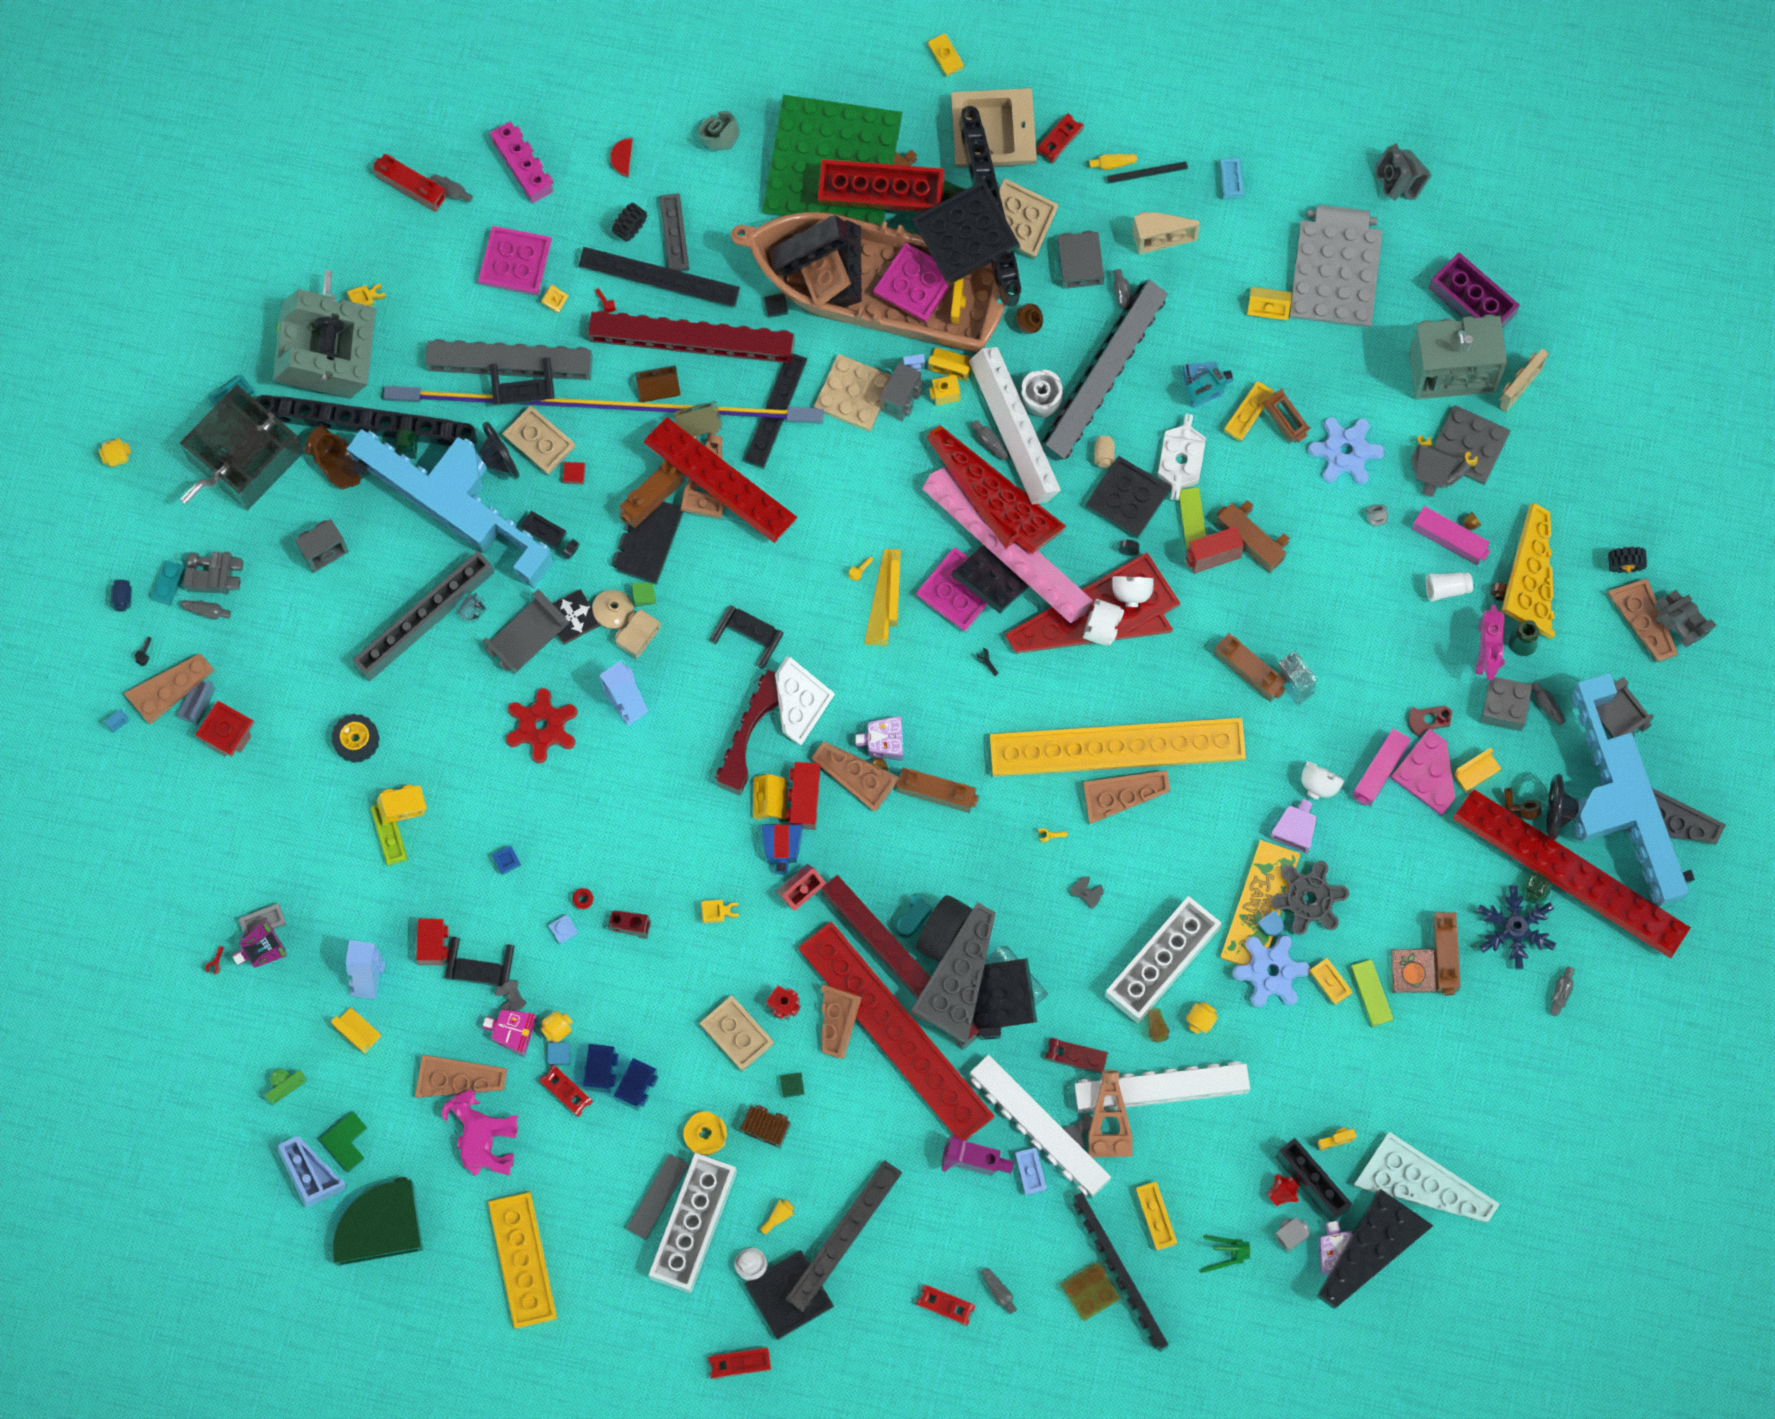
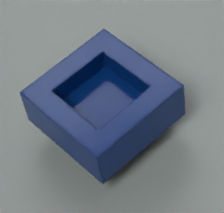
M512 846L492 855L502 875L521 866Z

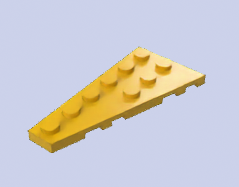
M1532 503L1528 507L1501 611L1521 623L1526 620L1534 621L1539 628V633L1548 639H1552L1555 637V630H1552L1554 611H1551V600L1554 598L1553 571L1549 560L1552 557V549L1549 548L1551 518L1548 510L1536 503Z

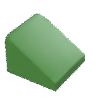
M632 583L636 607L656 604L653 583Z

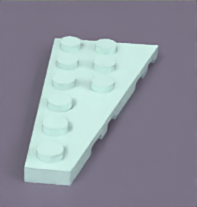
M1388 1132L1354 1184V1187L1375 1193L1377 1190L1382 1189L1394 1198L1488 1223L1499 1206V1203L1391 1132Z

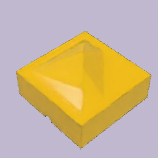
M550 285L540 303L555 313H559L569 295L554 285Z

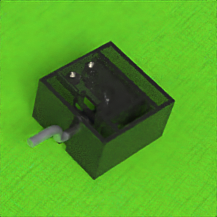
M236 384L180 442L188 461L209 478V480L201 479L195 483L180 501L187 505L202 488H212L218 483L223 491L248 511L304 453L298 436Z

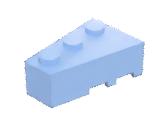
M619 661L599 676L605 696L629 726L649 711L635 684L633 671L627 664L624 666Z
M349 940L346 967L347 974L352 976V980H349V986H352L351 997L376 1000L380 973H384L386 962L383 960V956H381L375 943Z
M299 1136L278 1145V1153L305 1208L345 1191L346 1183L339 1179L331 1171V1168L325 1165Z

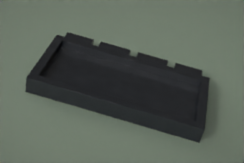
M663 501L636 528L626 524L624 530L631 534L623 533L618 545V549L624 551V553L616 551L611 564L613 567L618 568V573L658 584L684 513L680 511V506Z

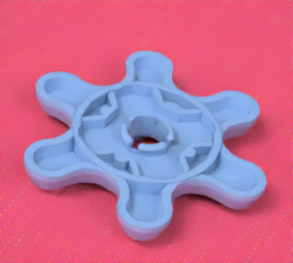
M1327 418L1323 425L1328 433L1327 440L1325 442H1312L1307 449L1310 456L1323 457L1327 461V468L1322 474L1323 480L1333 483L1337 480L1339 474L1347 472L1353 476L1356 483L1365 484L1369 479V474L1364 468L1365 462L1369 459L1378 460L1383 458L1385 449L1381 445L1369 444L1365 440V434L1370 428V424L1366 419H1359L1352 428L1344 429L1339 425L1337 419ZM1343 445L1352 447V452L1344 454L1341 451V447Z
M1288 935L1279 936L1276 944L1271 948L1264 947L1257 937H1249L1245 942V946L1251 954V961L1247 965H1237L1232 971L1233 977L1238 981L1248 980L1253 983L1254 992L1251 996V1003L1257 1008L1264 1006L1267 998L1272 994L1280 996L1285 1005H1294L1297 1002L1298 996L1292 989V981L1296 977H1306L1309 975V964L1305 961L1294 962L1290 959L1288 952L1292 946V940ZM1269 965L1277 967L1276 976L1268 974L1267 967Z

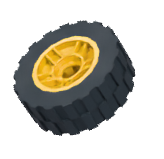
M352 714L350 716L346 715L343 719L337 721L338 723L333 727L334 730L331 736L333 738L332 744L340 757H343L346 761L356 763L364 762L363 760H368L376 753L380 737L375 724L368 717H364L361 714ZM354 735L359 737L358 741H353Z

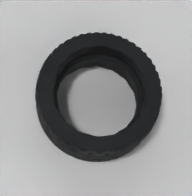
M945 895L927 920L918 938L916 949L940 963L973 909L958 899Z

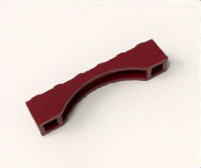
M767 670L765 675H761L757 685L759 686L757 694H752L749 701L751 707L748 712H744L741 718L740 731H735L732 738L734 744L731 749H727L723 760H725L723 768L719 767L715 775L718 787L741 796L749 779L746 765V750L750 735L762 717L773 708L779 706L776 672Z

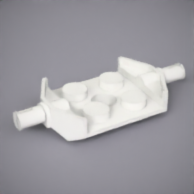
M1185 414L1183 425L1165 431L1158 477L1165 484L1171 486L1172 493L1170 499L1174 500L1176 493L1175 501L1179 500L1182 488L1192 487L1199 483L1206 437L1191 427L1193 415L1191 414L1189 422V414ZM1178 456H1184L1187 459V462L1184 464H1179L1176 461V458Z

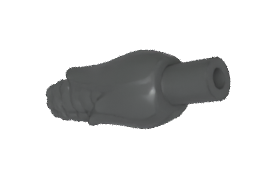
M436 174L431 176L430 179L445 188L446 194L455 200L463 199L468 203L472 201L473 196L465 192V188L461 184L450 180L447 176L444 178Z
M1117 269L1113 271L1115 276L1113 286L1118 299V305H1121L1123 310L1131 298V289L1127 279L1123 278L1122 270Z
M978 420L974 421L971 426L977 431L979 441L990 450L993 456L997 455L1001 460H1006L1008 453L995 433L987 426L983 427Z
M184 600L181 603L182 608L186 611L213 620L219 617L229 619L231 615L230 610L221 609V606L216 603H207L202 600Z
M1534 682L1532 690L1536 694L1535 700L1537 704L1558 725H1563L1565 718L1552 694L1546 689H1542L1537 682Z
M1566 967L1564 975L1556 982L1550 1011L1553 1016H1558L1561 1009L1565 1008L1572 992L1574 982L1571 978L1575 969L1571 967Z
M989 1268L983 1269V1278L996 1302L1001 1307L1004 1306L1010 1315L1013 1314L1017 1309L1012 1303V1293L1007 1289L1006 1285L1002 1284L993 1271Z

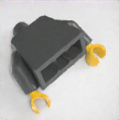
M1423 435L1418 437L1419 445L1416 446L1411 457L1416 479L1425 482L1422 493L1431 497L1434 496L1437 487L1447 488L1452 486L1466 474L1470 466H1475L1478 462L1477 456L1473 460L1468 459L1471 456V452H1467L1465 454V461H1462V457L1431 446L1430 436L1426 442H1423Z

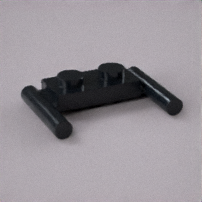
M550 357L542 358L544 379L503 384L499 383L498 365L490 364L494 406L554 399Z
M729 605L709 641L716 645L725 628L728 627L766 647L757 663L759 668L764 669L784 633L747 612Z
M452 937L445 973L446 980L501 987L509 981L514 945H506L503 965L484 961L457 959L460 938Z

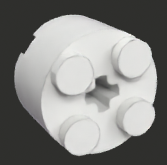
M1049 370L1029 373L1024 378L1021 388V401L1024 408L1030 414L1046 418L1056 412L1062 402L1063 388L1060 378Z
M1096 599L1093 604L1095 606L1094 610L1090 612L1084 629L1083 639L1103 646H1111L1118 629H1115V626L1121 621L1124 610L1114 604Z

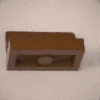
M676 365L635 372L641 402L681 395Z

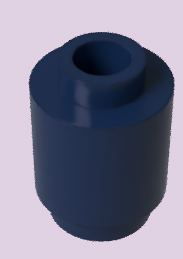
M115 580L111 586L110 606L118 612L127 611L131 607L132 587L127 580Z

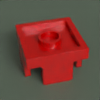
M217 700L195 736L204 741L210 749L224 757L226 755L232 757L236 751L241 753L251 737L249 730L253 726L254 721Z

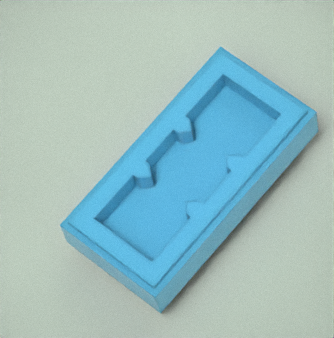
M1240 158L1220 159L1223 199L1244 198Z

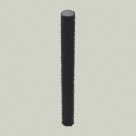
M1187 162L1108 175L1107 181L1110 184L1188 169Z

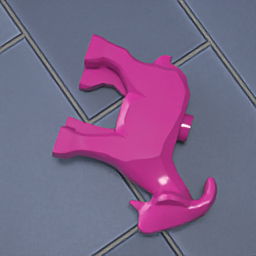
M1492 605L1490 610L1484 611L1479 619L1478 631L1481 632L1480 650L1475 674L1483 675L1485 671L1487 680H1493L1499 668L1505 665V660L1502 659L1504 613L1497 611L1495 605Z
M473 1090L456 1095L446 1102L441 1110L443 1119L448 1121V1113L450 1110H453L464 1124L463 1136H459L457 1148L461 1149L460 1156L464 1167L472 1171L473 1176L480 1173L481 1167L488 1168L494 1173L510 1176L515 1154L510 1153L504 1157H496L491 1153L493 1137L495 1136L517 1138L518 1115L500 1119L471 1109L473 1104L481 1103L475 1099V1092Z

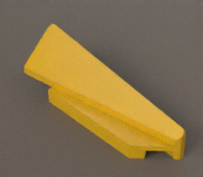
M885 549L883 551L864 641L865 645L888 646L889 626H897L901 549Z

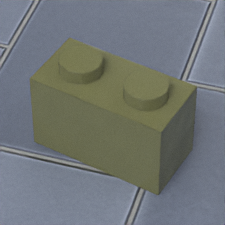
M716 401L676 411L674 416L677 425L695 439L704 433H707V435L716 434L723 425Z

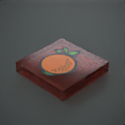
M1435 949L1391 950L1393 993H1436Z

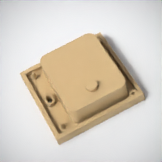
M1032 88L951 92L956 168L968 167L959 127L961 111L966 106H974L980 113L993 167L1037 164Z

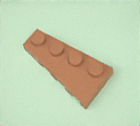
M1648 579L1608 591L1607 594L1657 663L1678 655L1669 630L1664 628L1665 626L1662 622L1659 624L1656 621L1659 613L1653 605L1657 601Z
M200 653L124 694L151 725L215 670Z
M827 741L822 742L811 758L816 763H820V766L874 812L880 808L901 779Z
M1167 771L1083 782L1089 825L1170 792Z
M422 1055L415 1098L456 1095L468 1090H473L475 1093L503 1091L505 1089L508 1069Z

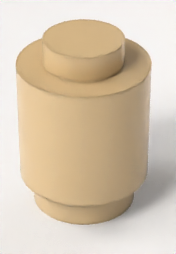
M1099 436L1094 443V463L1101 468H1108L1115 462V443L1110 436Z

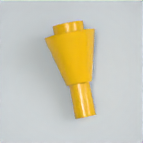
M779 1199L769 1220L760 1230L766 1235L775 1225L777 1226L795 1215L793 1212L795 1207L787 1199L784 1201Z

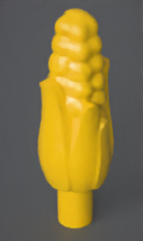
M1104 154L1099 159L1089 160L1090 168L1100 167L1102 170H1111L1136 163L1138 158L1135 154Z

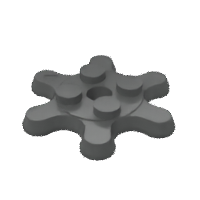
M1324 861L1314 863L1312 871L1308 875H1301L1291 865H1287L1282 869V877L1288 882L1289 890L1285 894L1275 895L1271 900V905L1276 910L1289 909L1294 913L1295 919L1292 924V930L1297 935L1306 933L1309 923L1314 920L1320 921L1327 930H1334L1339 925L1338 918L1332 913V905L1337 901L1346 900L1349 896V890L1343 885L1333 887L1326 882V874L1329 868ZM1306 893L1313 894L1315 902L1307 904L1304 895Z

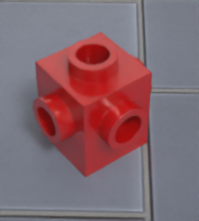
M777 985L766 1002L767 1008L772 1010V1014L781 1020L785 1018L789 1021L791 1016L795 1017L801 1008L799 1005L800 999L797 997L798 993L790 988L785 990Z

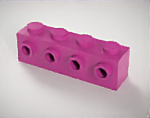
M509 121L490 132L493 144L532 204L553 193L552 184L554 182L549 173L545 174L543 172L542 162L538 157L534 158L532 155L533 149L528 141L524 142L521 138L523 134L518 126L514 127L512 122Z

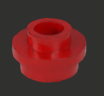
M586 888L578 889L573 894V904L578 909H588L594 902V896ZM582 896L587 897V901L584 903L579 901Z

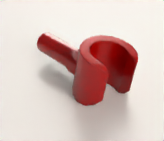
M596 289L595 292L601 299L604 310L609 313L616 311L614 300L607 301L600 289Z
M219 946L213 962H209L206 965V972L210 971L212 965L216 966L215 975L220 972L219 961L224 949L223 946Z

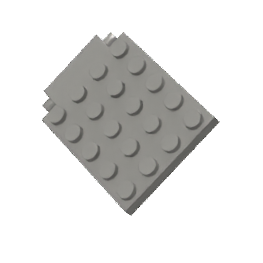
M1317 204L1316 210L1308 209L1307 218H1315V222L1301 220L1289 318L1371 328L1382 230L1370 229L1368 226H1376L1377 217H1370V210Z

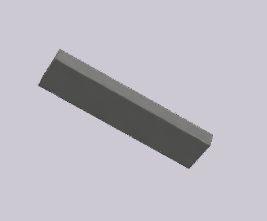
M680 193L660 196L668 267L677 271H689Z
M669 1154L628 1225V1231L644 1240L648 1238L687 1170L688 1163Z

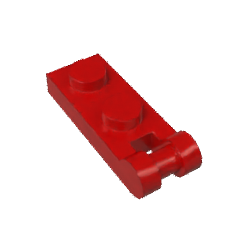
M769 1348L708 1357V1363L711 1364L712 1372H710L712 1380L772 1371ZM726 1362L727 1369L720 1370V1363Z

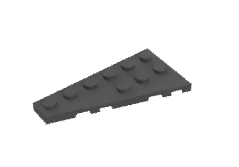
M1652 788L1670 838L1717 844L1726 824Z
M978 902L911 1010L912 1013L965 1044L968 1043L996 912Z

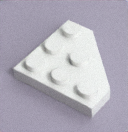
M786 657L775 673L782 732L797 745H802L835 693L791 657Z

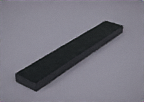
M793 354L792 364L783 363L765 409H788L806 366L807 358ZM761 418L745 458V463L762 469L765 468L784 418Z

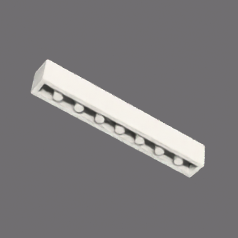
M998 347L983 348L969 360V363L1031 503H1046L1059 493L1061 489Z
M989 1055L970 1072V1077L972 1078L970 1082L978 1090L982 1088L987 1093L985 1097L993 1105L997 1103L1002 1108L1000 1112L1008 1120L1012 1118L1017 1123L1016 1128L1024 1136L1028 1134L1033 1139L1031 1143L1039 1151L1043 1149L1048 1154L1046 1158L1054 1166L1058 1164L1063 1169L1061 1173L1070 1182L1074 1180L1079 1185L1077 1189L1085 1197L1089 1195L1093 1198L1110 1181L1111 1176Z
M1239 1061L1228 1063V1066L1220 1067V1064H1211L1205 1069H1198L1197 1066L1185 1068L1186 1071L1177 1072V1069H1168L1162 1074L1150 1071L1143 1073V1076L1134 1077V1074H1125L1119 1078L1118 1082L1125 1108L1248 1094L1250 1084L1247 1064H1241ZM1102 1077L1100 1081L1091 1082V1079H1082L1078 1081L1079 1083H1075L1077 1113L1094 1111ZM1114 1095L1105 1096L1103 1110L1117 1109V1100Z

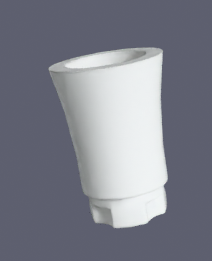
M1462 572L1449 574L1428 573L1426 575V590L1430 602L1471 593L1473 591L1471 574Z

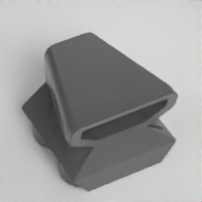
M1397 143L1387 147L1375 166L1377 179L1384 183L1383 191L1385 195L1390 196L1394 201L1402 193L1409 200L1416 199L1431 176L1430 171L1411 150H1400Z

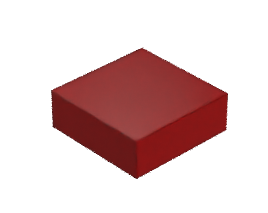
M564 462L563 483L584 484L585 463Z

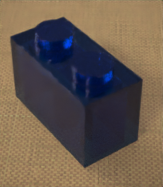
M589 1044L583 1082L584 1090L610 1093L611 1087H615L616 1074H613L614 1066H618L619 1053H616L615 1047Z
M633 1058L614 1094L615 1100L639 1111L640 1107H644L648 1101L649 1095L647 1093L650 1087L654 1088L659 1076H657L656 1068Z

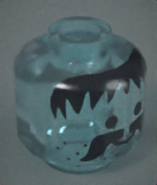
M476 592L473 595L465 593L455 605L457 610L455 614L467 624L469 622L475 623L486 611V607L483 604L485 600Z

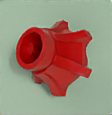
M1277 1174L1275 1175V1182L1267 1195L1277 1207L1287 1202L1297 1203L1299 1201L1297 1188L1300 1187V1184L1293 1176L1288 1178Z

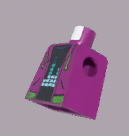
M265 917L239 938V944L242 949L232 954L238 966L249 960L253 967L257 968L287 956V951Z

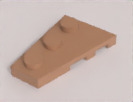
M822 985V992H824V1004H822V1012H824L822 1053L844 1059L862 997L828 985Z

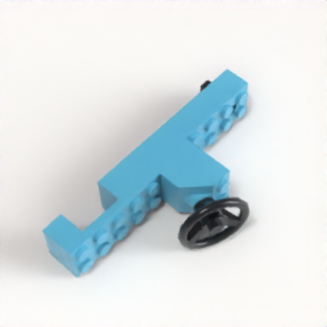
M484 422L482 424L484 433L487 436L481 451H479L482 458L477 454V450L474 448L475 445L466 438L462 440L457 437L429 475L422 467H414L411 464L412 461L405 455L401 454L399 456L395 453V449L390 444L385 442L383 445L378 440V436L373 432L368 431L366 433L361 429L347 447L352 460L356 462L351 468L355 475L361 478L368 470L483 553L496 536L501 534L525 551L513 566L517 577L533 588L537 585L553 563L552 553L549 551L550 548L542 542L536 543L530 533L525 530L519 531L513 521L508 518L502 519L496 509L491 506L489 508L485 507L482 504L483 501L477 497V494L483 488L482 475L487 470V467L488 469L508 472L514 480L519 478V471L507 447L502 443L490 423Z
M1611 673L1579 682L1572 692L1571 700L1574 707H1578L1580 713L1578 720L1581 727H1585L1587 733L1585 734L1587 745L1593 749L1592 759L1595 766H1599L1601 772L1599 778L1602 786L1594 788L1588 797L1577 800L1564 791L1562 775H1554L1550 785L1547 805L1546 827L1548 839L1556 840L1560 828L1572 819L1575 820V817L1576 821L1573 831L1576 838H1580L1581 843L1630 828L1628 832L1629 838L1637 847L1636 857L1638 862L1643 864L1645 870L1643 871V877L1645 882L1651 886L1650 896L1653 903H1657L1659 908L1682 901L1689 894L1686 884L1693 882L1695 879L1692 870L1681 871L1632 732L1607 740L1596 709L1597 706L1610 703L1617 694Z

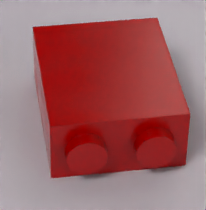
M1237 526L1189 542L1188 550H1186L1187 556L1185 557L1188 568H1192L1194 574L1240 559L1244 544Z

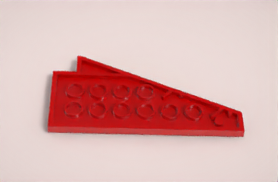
M941 425L929 432L926 437L974 504V509L981 514L1006 549L1017 542L1024 550L1034 554L1064 531L1066 525L1041 505L1032 504L1026 493Z
M1148 552L1082 590L1093 600L1084 616L1070 623L1057 610L1051 607L1006 633L1005 637L1016 654L1093 644L1095 642L1083 639V635L1085 634L1084 629L1089 614L1094 610L1095 606L1093 604L1096 599L1114 604L1124 610L1121 621L1115 626V629H1118L1115 640L1167 634L1173 632V628L1164 614L1180 606V601ZM1113 576L1154 578L1153 592L1147 601L1138 603V607H1126V602L1119 601L1114 596L1112 578Z

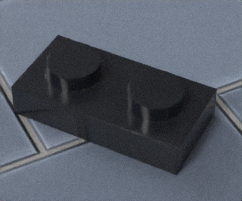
M533 511L529 513L520 527L522 531H527L534 538L555 550L567 534L566 530Z

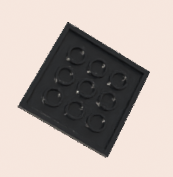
M985 180L912 218L947 285L1021 247Z

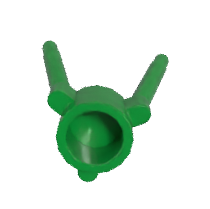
M1203 1236L1207 1240L1231 1244V1246H1214L1213 1250L1231 1251V1257H1235V1259L1200 1269L1201 1273L1234 1264H1244V1259H1250L1249 1242H1243L1242 1239L1234 1240L1217 1236Z

